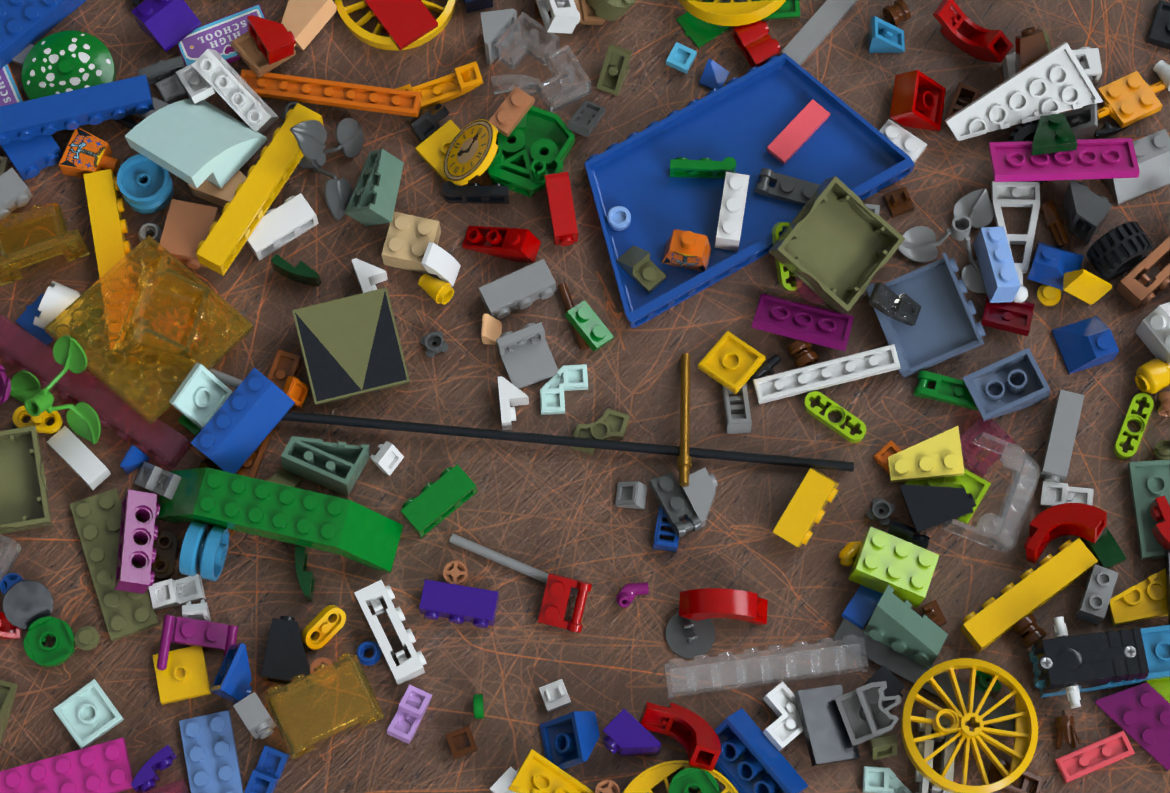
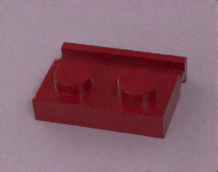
M987 295L981 324L1028 336L1035 304L1025 301L1022 303L1014 301L990 303Z

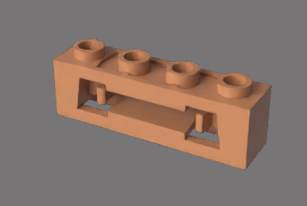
M1170 236L1124 277L1116 288L1136 309L1142 304L1147 306L1156 297L1154 293L1159 288L1163 291L1170 284L1169 263L1154 277L1150 286L1146 287L1151 280L1146 274L1170 253Z

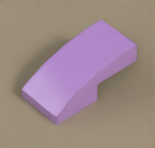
M409 685L398 705V711L387 729V734L410 744L430 703L432 694Z

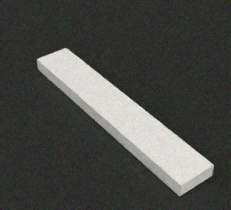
M895 344L754 379L753 382L758 402L763 404L901 368Z

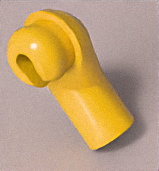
M861 541L849 542L839 552L841 565L851 566L853 564V558L858 553Z

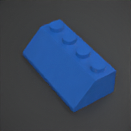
M253 368L193 439L191 444L223 471L236 474L295 402L256 368Z
M743 708L728 716L714 730L721 744V753L715 767L731 782L738 793H802L808 787V784L762 733L761 729Z

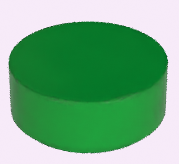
M483 693L473 695L475 719H484Z

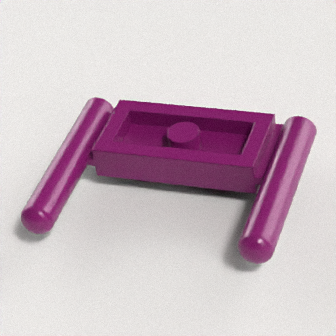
M164 615L157 669L165 670L167 668L170 642L225 650V658L230 645L236 644L238 626Z

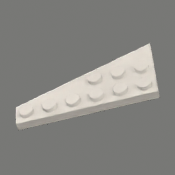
M1064 42L944 121L956 140L961 141L986 134L987 132L1038 120L1040 116L1059 114L1103 101L1067 42Z

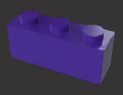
M425 579L419 609L421 614H424V617L428 619L438 620L439 617L449 618V622L463 624V621L473 622V626L488 628V625L494 626L499 593L497 591Z

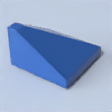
M708 59L699 84L709 89H720L724 86L730 72L715 61Z
M132 445L120 463V467L124 473L129 474L141 467L144 461L148 463L150 457Z

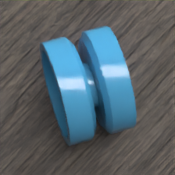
M142 154L128 158L120 166L117 173V184L126 204L132 210L142 214H153L163 210L170 203L174 194V184L168 170Z
M191 522L181 548L179 559L180 573L193 577L200 571L202 579L217 581L224 567L230 538L228 528L214 526L209 531L206 523Z

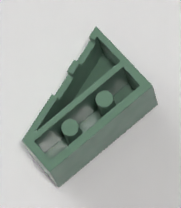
M384 149L370 151L345 214L366 227L391 223L404 162Z
M292 436L281 455L282 469L348 497L370 458L369 445H348L346 442L340 441L338 443L323 442V439Z
M888 584L863 633L930 669L948 634L926 615L922 617L911 609L912 604L907 599L903 602L893 594L894 589Z

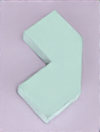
M587 364L563 365L558 370L557 375L553 376L540 389L541 415L565 414L564 391L588 390Z
M863 767L862 793H912L890 768Z

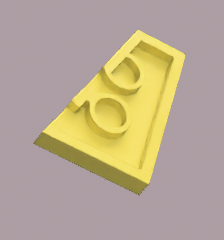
M956 426L889 456L890 482L964 475L959 427Z

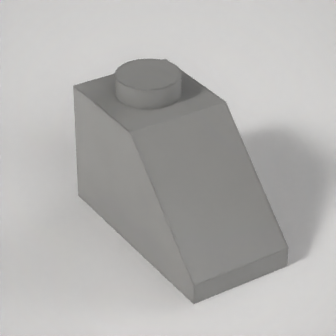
M706 468L689 475V486H680L695 516H698L702 528L705 527L715 497L716 486H718L713 473L708 474Z

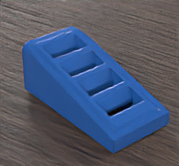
M659 505L653 549L677 552L679 537L674 532L661 530V526L672 527L669 522L662 521V518H666ZM660 535L674 537V541L659 538Z

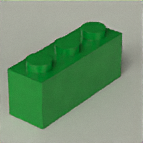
M458 464L453 468H446L440 474V479L434 484L433 482L428 483L423 487L422 493L415 499L412 497L403 504V509L400 510L402 517L420 538L425 536L477 493L476 485Z

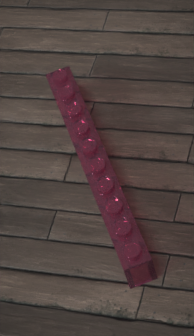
M0 314V357L11 365L15 362L21 366L19 368L20 371L31 372L39 378L40 384L46 387L63 370L64 366L55 361L52 348ZM68 369L52 387L58 391L57 395L68 403L72 400L76 404L81 401L89 404L98 414L100 424L103 427L108 428L111 426L116 430L115 434L124 441L132 440L136 443L134 446L144 454H147V452L155 456L154 460L164 467L169 465L175 469L192 446L188 438L85 370L76 374Z

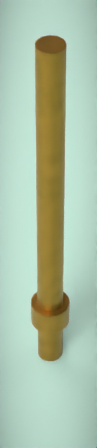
M683 353L681 354L680 456L677 457V468L679 469V485L687 487L689 486V469L692 468V457L689 456L690 354Z

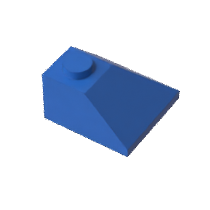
M1038 241L1027 279L1063 290L1064 273L1080 270L1084 255Z
M1098 316L1051 331L1068 374L1113 361L1119 352L1110 328Z
M245 644L230 645L209 690L235 704L250 695L252 687L249 686L252 677Z
M573 711L540 724L545 758L562 770L586 762L600 737L595 711Z

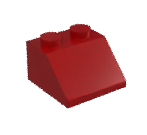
M919 70L895 75L890 118L904 127L941 131L946 88Z

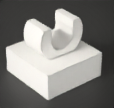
M386 441L384 445L379 444L380 450L376 455L372 454L370 457L383 473L390 476L404 456L392 443Z
M204 599L198 604H192L191 601H188L186 605H182L183 618L211 622L208 605Z
M562 679L539 687L548 713L571 704Z

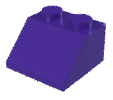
M145 0L131 11L139 27L165 52L169 51L202 25L184 0Z
M625 708L603 729V741L605 742L603 745L613 755L617 752L621 757L657 756L661 751V743Z

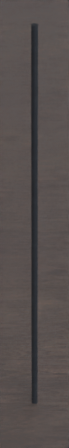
M288 411L281 419L284 421L680 456V446ZM692 447L689 449V456L694 458L849 472L854 470V462Z

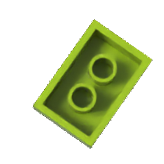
M870 526L863 536L848 580L880 593H884L889 584L894 589L893 594L903 602L907 599L913 607L917 608L926 597L940 555Z

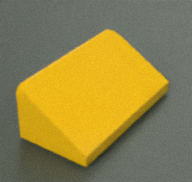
M1085 269L1064 273L1063 290L1090 305L1097 302L1112 289L1110 283Z

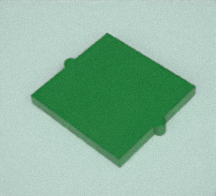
M689 12L676 19L685 31V36H689L697 48H700L731 28V26L719 27L718 25L707 23L691 15Z

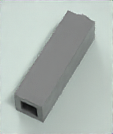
M1060 390L1056 397L1039 478L1045 479L1044 481L1063 483L1067 477L1085 395Z

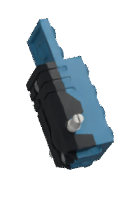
M1064 617L1053 618L1055 624L1053 626L1056 638L1038 640L1031 648L1032 652L1029 653L1030 663H1033L1032 670L1033 674H1035L1033 678L1034 686L1039 688L1040 698L1067 694L1070 708L1081 707V692L1140 685L1144 680L1170 677V625L1142 629L1134 627L1129 630L1119 629L1117 631H1105L1104 633L1097 632L1070 636L1068 635L1066 623H1064Z

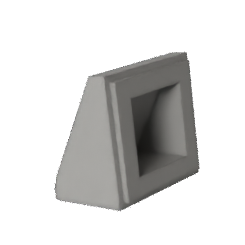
M639 481L618 482L615 506L645 509L647 486Z

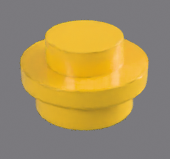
M1042 284L1037 291V299L1044 306H1054L1061 299V291L1058 288Z

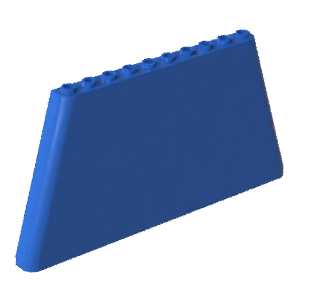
M785 53L779 57L777 55L767 60L766 64L751 68L747 71L746 75L731 79L720 89H712L702 99L692 100L687 104V107L680 111H672L667 115V118L650 123L647 129L630 134L625 141L613 143L603 153L599 155L593 154L584 162L624 315L631 328L644 324L769 254L768 251L773 246L771 234L773 226L778 222L791 223L803 206L756 193L755 187L760 182L759 174L762 168H768L775 173L819 185L825 179L836 176L864 201L909 175L915 165L909 155ZM813 99L830 113V117L785 164H782L766 149ZM685 157L689 160L709 158L712 161H723L726 157H732L736 160L735 173L750 175L738 251L715 248L725 179L669 177L670 159ZM769 182V186L775 188L776 183ZM623 206L629 210L631 222L628 228L622 231L610 228L607 222V215L611 208ZM784 228L779 232V236L785 231ZM674 229L691 231L708 237L711 254L707 270L701 272L662 263L667 240ZM633 245L650 253V260L666 275V280L650 294L616 262Z

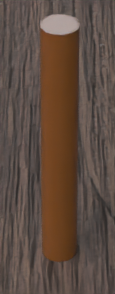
M559 284L557 288L567 312L575 306L567 284ZM572 326L580 351L589 349L588 344Z

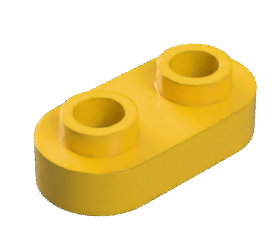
M20 406L13 413V422L17 428L35 425L38 433H56L60 430L63 423L58 411H53L50 414L44 411L38 416H32L26 411L25 406ZM24 418H31L28 423H23ZM50 419H53L54 423L48 426L47 422Z
M336 605L325 607L304 628L302 632L303 643L314 650L322 648L344 626L346 622L345 612ZM333 614L332 618L328 620V617Z

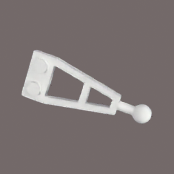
M992 181L991 203L994 210L996 227L1004 226L1009 247L1010 244L1025 245L1022 263H1014L1020 288L1013 301L1022 303L1028 297V290L1023 286V273L1028 271L1040 209V182ZM1001 207L1032 208L1027 234H1007Z

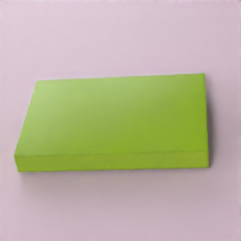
M965 468V474L961 476L906 481L905 483L908 485L965 488L966 493L971 492L976 504L973 507L974 512L991 485L990 482ZM973 514L957 519V521L967 526Z

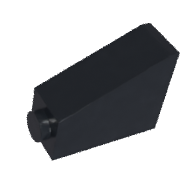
M908 484L901 485L899 488L917 534L971 515L974 512L973 507L976 506L971 492L967 494L965 488Z
M280 616V619L273 618L261 672L262 679L267 682L313 689V678L310 674V666L298 622L290 616Z

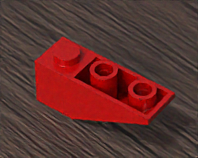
M469 225L462 247L514 262L535 263L541 241L528 229Z

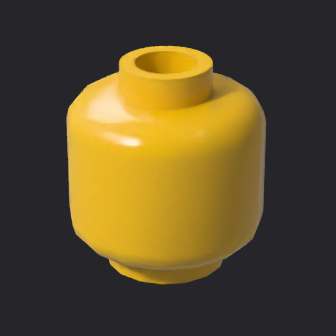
M1152 359L1139 366L1135 376L1137 387L1142 392L1155 394L1170 385V365L1162 360Z

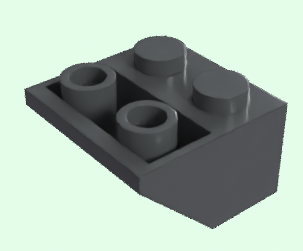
M1075 180L1070 181L1062 199L1068 231L1089 244L1105 222L1113 205L1104 196L1093 193L1087 185Z

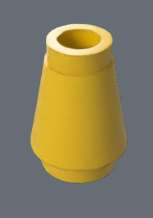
M428 274L422 275L419 279L418 285L437 304H447L454 295V289L448 282Z

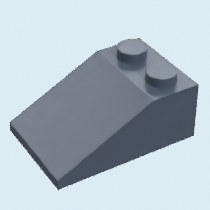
M1029 348L962 377L983 421L1030 407L1049 398L1051 391Z

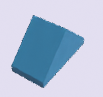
M876 16L871 17L868 29L869 53L905 52L904 30Z

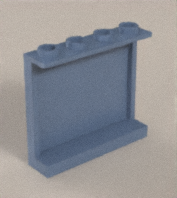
M946 252L942 253L944 258L880 286H876L873 283L866 288L888 344H895L901 368L899 371L904 378L985 344L982 336L986 335L981 322L976 323L973 316L977 314L972 300L967 302L964 293L968 292L963 279L958 280L955 272L959 271L954 257L949 259Z

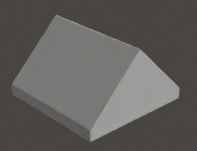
M513 8L480 12L486 63L489 65L518 33L517 11Z

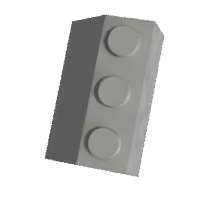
M1166 129L1133 141L1140 170L1138 178L1104 179L1117 205L1170 184V137Z

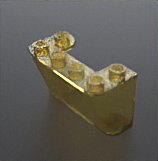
M351 653L341 655L337 658V662L331 665L325 663L314 668V672L307 676L304 674L295 676L290 680L291 683L283 687L281 685L271 687L267 690L268 694L264 697L292 759L316 749L315 743L360 723L361 727H364L385 717L358 656L351 655Z

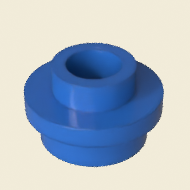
M374 641L361 643L356 651L357 659L365 666L375 665L380 660L382 654L380 646ZM373 650V656L367 658L365 656L366 652Z

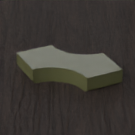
M607 408L604 415L596 422L590 424L578 423L573 437L623 440L630 415ZM570 446L571 449L591 455L596 450L594 448Z

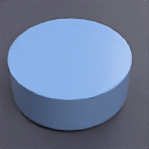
M623 206L611 208L607 215L608 225L616 231L628 228L631 222L629 210Z

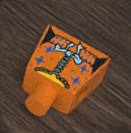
M79 127L74 130L58 165L64 175L84 178L83 174L112 169V172L116 173L119 169L120 160L111 157L112 150L107 142Z
M674 229L667 240L662 263L704 272L707 270L711 254L708 237L691 231Z

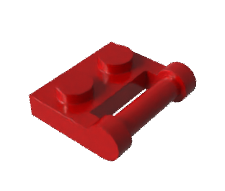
M549 573L538 622L581 633L583 627L581 620L587 594L591 592L592 584ZM576 588L578 593L571 621L565 620L571 589Z

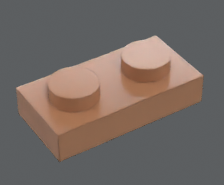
M515 86L490 118L489 122L496 126L498 132L509 137L535 103V98Z

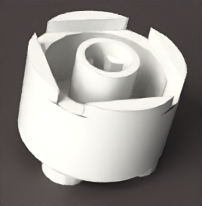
M52 281L51 286L47 288L39 305L40 316L39 318L35 316L33 325L59 336H62V334L68 335L72 327L73 317L71 316L72 314H78L83 296L76 290Z

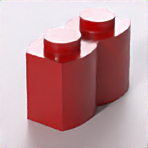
M764 20L732 28V37L751 68L755 66L760 67L766 64L767 60L776 55L779 57L781 47L775 38L772 39L768 34L769 28Z

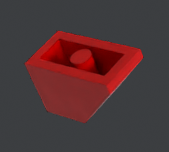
M253 15L247 17V30L269 65L294 54L295 37L291 31H287L282 23Z

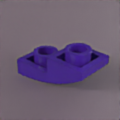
M169 745L153 755L139 770L131 783L135 791L147 792L156 786L155 782L160 780L156 770H164L173 764L172 760L176 759L177 756Z

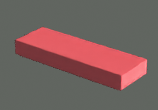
M812 99L768 145L766 151L782 164H785L830 117V113Z
M1123 730L1057 758L1054 762L1066 784L1132 756L1135 752Z

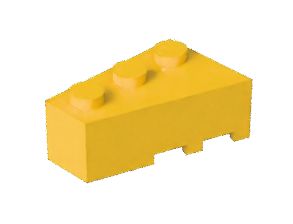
M810 468L775 526L773 533L796 547H800L802 544L807 545L813 535V532L810 530L815 523L819 524L826 513L823 509L828 502L831 503L839 491L837 490L839 483L818 470Z

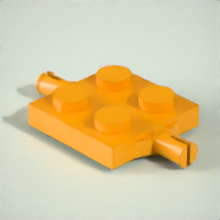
M1135 71L1098 88L1097 92L1104 106L1097 110L1098 120L1110 115L1121 128H1124L1161 111L1163 105L1155 93L1164 90L1165 84L1160 80L1149 85L1139 72Z

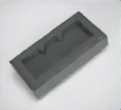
M178 56L166 61H157L151 66L137 70L139 76L146 75L149 85H153L176 74V71L184 68L185 64L182 56Z
M585 100L569 120L566 129L589 137L605 115L606 108Z

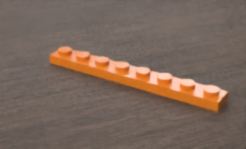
M242 69L240 74L260 97L417 118L423 97L421 92L276 73H266L258 78L252 70Z

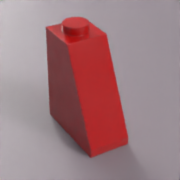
M568 172L545 175V191L555 245L570 246L574 242H578V229Z

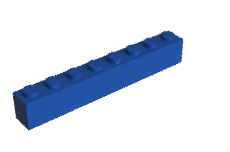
M146 75L1 106L0 145H6L10 141L19 139L29 140L33 136L42 134L52 135L56 131L64 129L74 130L82 125H97L105 120H119L132 114H146L150 110H155Z

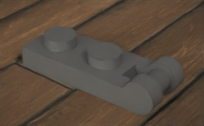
M762 168L759 174L761 179L756 184L755 192L804 207L820 185L775 173L768 168ZM769 182L776 183L775 188L770 187Z
M673 473L651 479L649 486L676 536H684L686 532L691 530L693 532L701 530V522L698 516H695ZM686 519L687 521L682 523L680 520Z

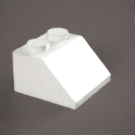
M1170 302L1159 305L1143 319L1135 333L1156 359L1167 362L1170 365Z

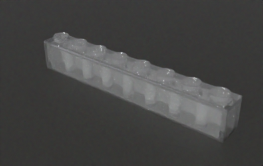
M856 634L843 636V640L833 641L832 638L819 639L818 643L815 644L800 641L793 643V647L783 648V645H772L768 647V650L758 651V648H749L743 650L741 654L734 655L732 651L721 652L718 654V657L708 658V655H698L693 657L694 660L684 661L683 658L671 659L668 664H664L668 698L778 684L782 681L785 683L866 672L869 666L864 637L858 638Z

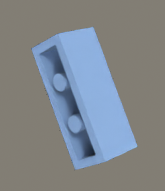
M1004 226L981 227L973 245L989 302H1013L1020 288V282Z

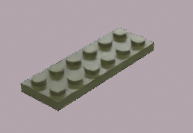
M117 488L70 503L69 505L111 641L113 642L159 626L156 611L152 607L149 589L144 594L114 590L122 502ZM132 561L134 567L141 568L138 562Z

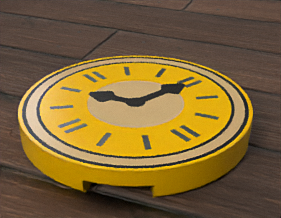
M479 119L466 125L455 136L447 149L443 162V173L447 180L455 185L463 186L468 184V181L476 175L481 176L486 171L498 149V145H496L498 129L496 126L485 119Z

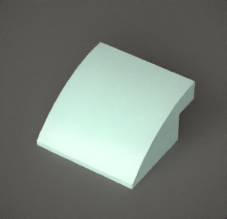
M191 98L171 103L157 110L125 135L130 148L195 188H198L205 180L222 188L268 140L266 136L252 130L249 126L209 102L202 100L194 104Z

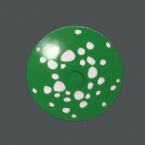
M61 31L43 38L33 46L24 60L21 78L25 93L29 100L114 82L116 79V68L111 53L99 39L81 31Z

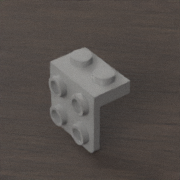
M541 322L537 324L529 323L516 332H505L496 339L497 349L509 379L518 389L557 375L558 368L545 339V330Z

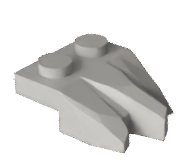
M886 681L872 682L835 698L853 746L892 730L899 720L889 710L901 704V696H885L884 691L887 689Z

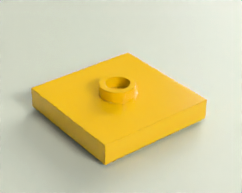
M451 119L415 148L416 152L445 182L449 180L446 179L443 173L444 157L449 145L461 131Z
M727 330L700 361L698 369L734 394H737L764 363L766 357Z
M191 646L169 651L167 668L165 670L157 669L158 654L152 655L162 705L211 694L203 647Z

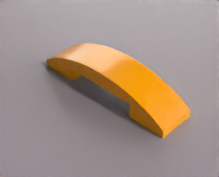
M477 61L454 68L455 73L414 87L411 84H407L396 89L421 92L423 97L420 109H425L460 97L479 87L484 82Z

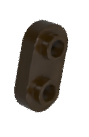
M161 531L158 533L157 539L153 540V548H156L155 562L151 564V571H154L155 579L164 581L171 578L175 572L179 541L174 533ZM164 539L169 540V544L166 546L161 545ZM165 563L164 569L158 570V564Z

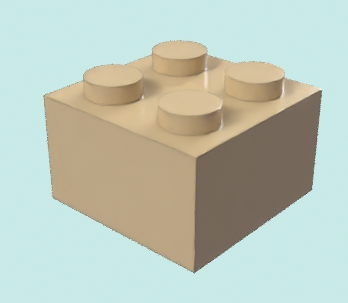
M394 212L381 254L384 265L430 275L421 262L428 243L432 242L438 245L441 235L440 221Z

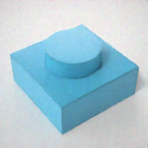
M676 42L666 60V65L687 74L697 56V51Z

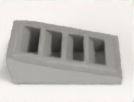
M746 383L738 392L742 393V396L729 397V394L734 393L722 385L727 434L750 433L752 420ZM731 403H743L739 405H730ZM744 412V414H731V413Z

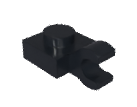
M438 103L431 109V112L427 109L421 111L418 118L414 117L408 122V125L418 140L423 142L440 128L438 122L448 116L449 111L445 105L441 106Z
M893 520L887 532L924 549H927L930 537L926 535H913L915 528Z

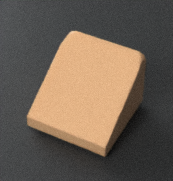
M484 314L482 316L481 329L482 343L497 345L496 339L502 333V323L491 315Z

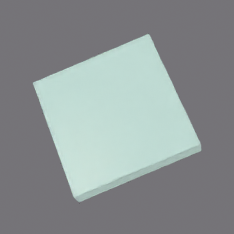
M196 363L169 403L202 430L233 391L202 364Z
M95 679L53 709L81 749L88 747L124 720Z

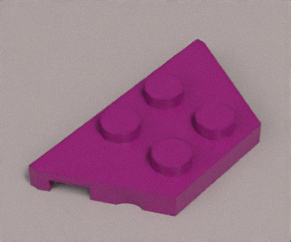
M1146 682L1096 700L1095 704L1167 771L1170 769V703Z

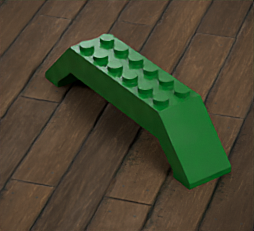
M207 467L169 471L182 478L172 500L160 495L158 502L160 503L158 518L155 519L176 524L198 521L339 554L367 566V568L392 572L404 526L356 502Z

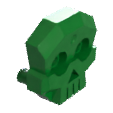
M532 106L509 137L498 132L496 138L498 149L494 159L487 168L492 184L499 183L509 186L510 191L513 190V192L532 198L534 193L545 188V175L562 173L564 171L563 162L575 143V135L571 130L566 129L567 125L557 114ZM514 139L516 142L510 144L508 143V140ZM542 151L548 152V154L545 156L541 155L540 153Z

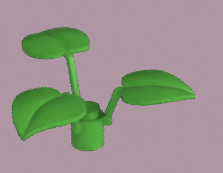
M64 335L55 342L53 347L54 359L58 364L64 366L63 370L43 390L40 389V382L35 375L21 370L11 380L10 395L24 403L26 411L32 416H38L44 411L50 414L53 411L70 409L66 414L68 425L76 434L89 440L94 445L100 437L101 424L98 414L89 404L81 401L76 406L73 404L52 406L54 397L49 390L61 379L68 369L73 373L79 374L86 369L88 362L87 356L79 343L71 338V336Z

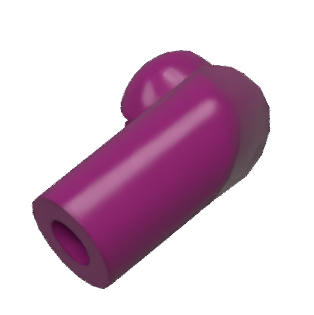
M648 582L625 584L617 594V604L622 608L630 606L636 595H648Z

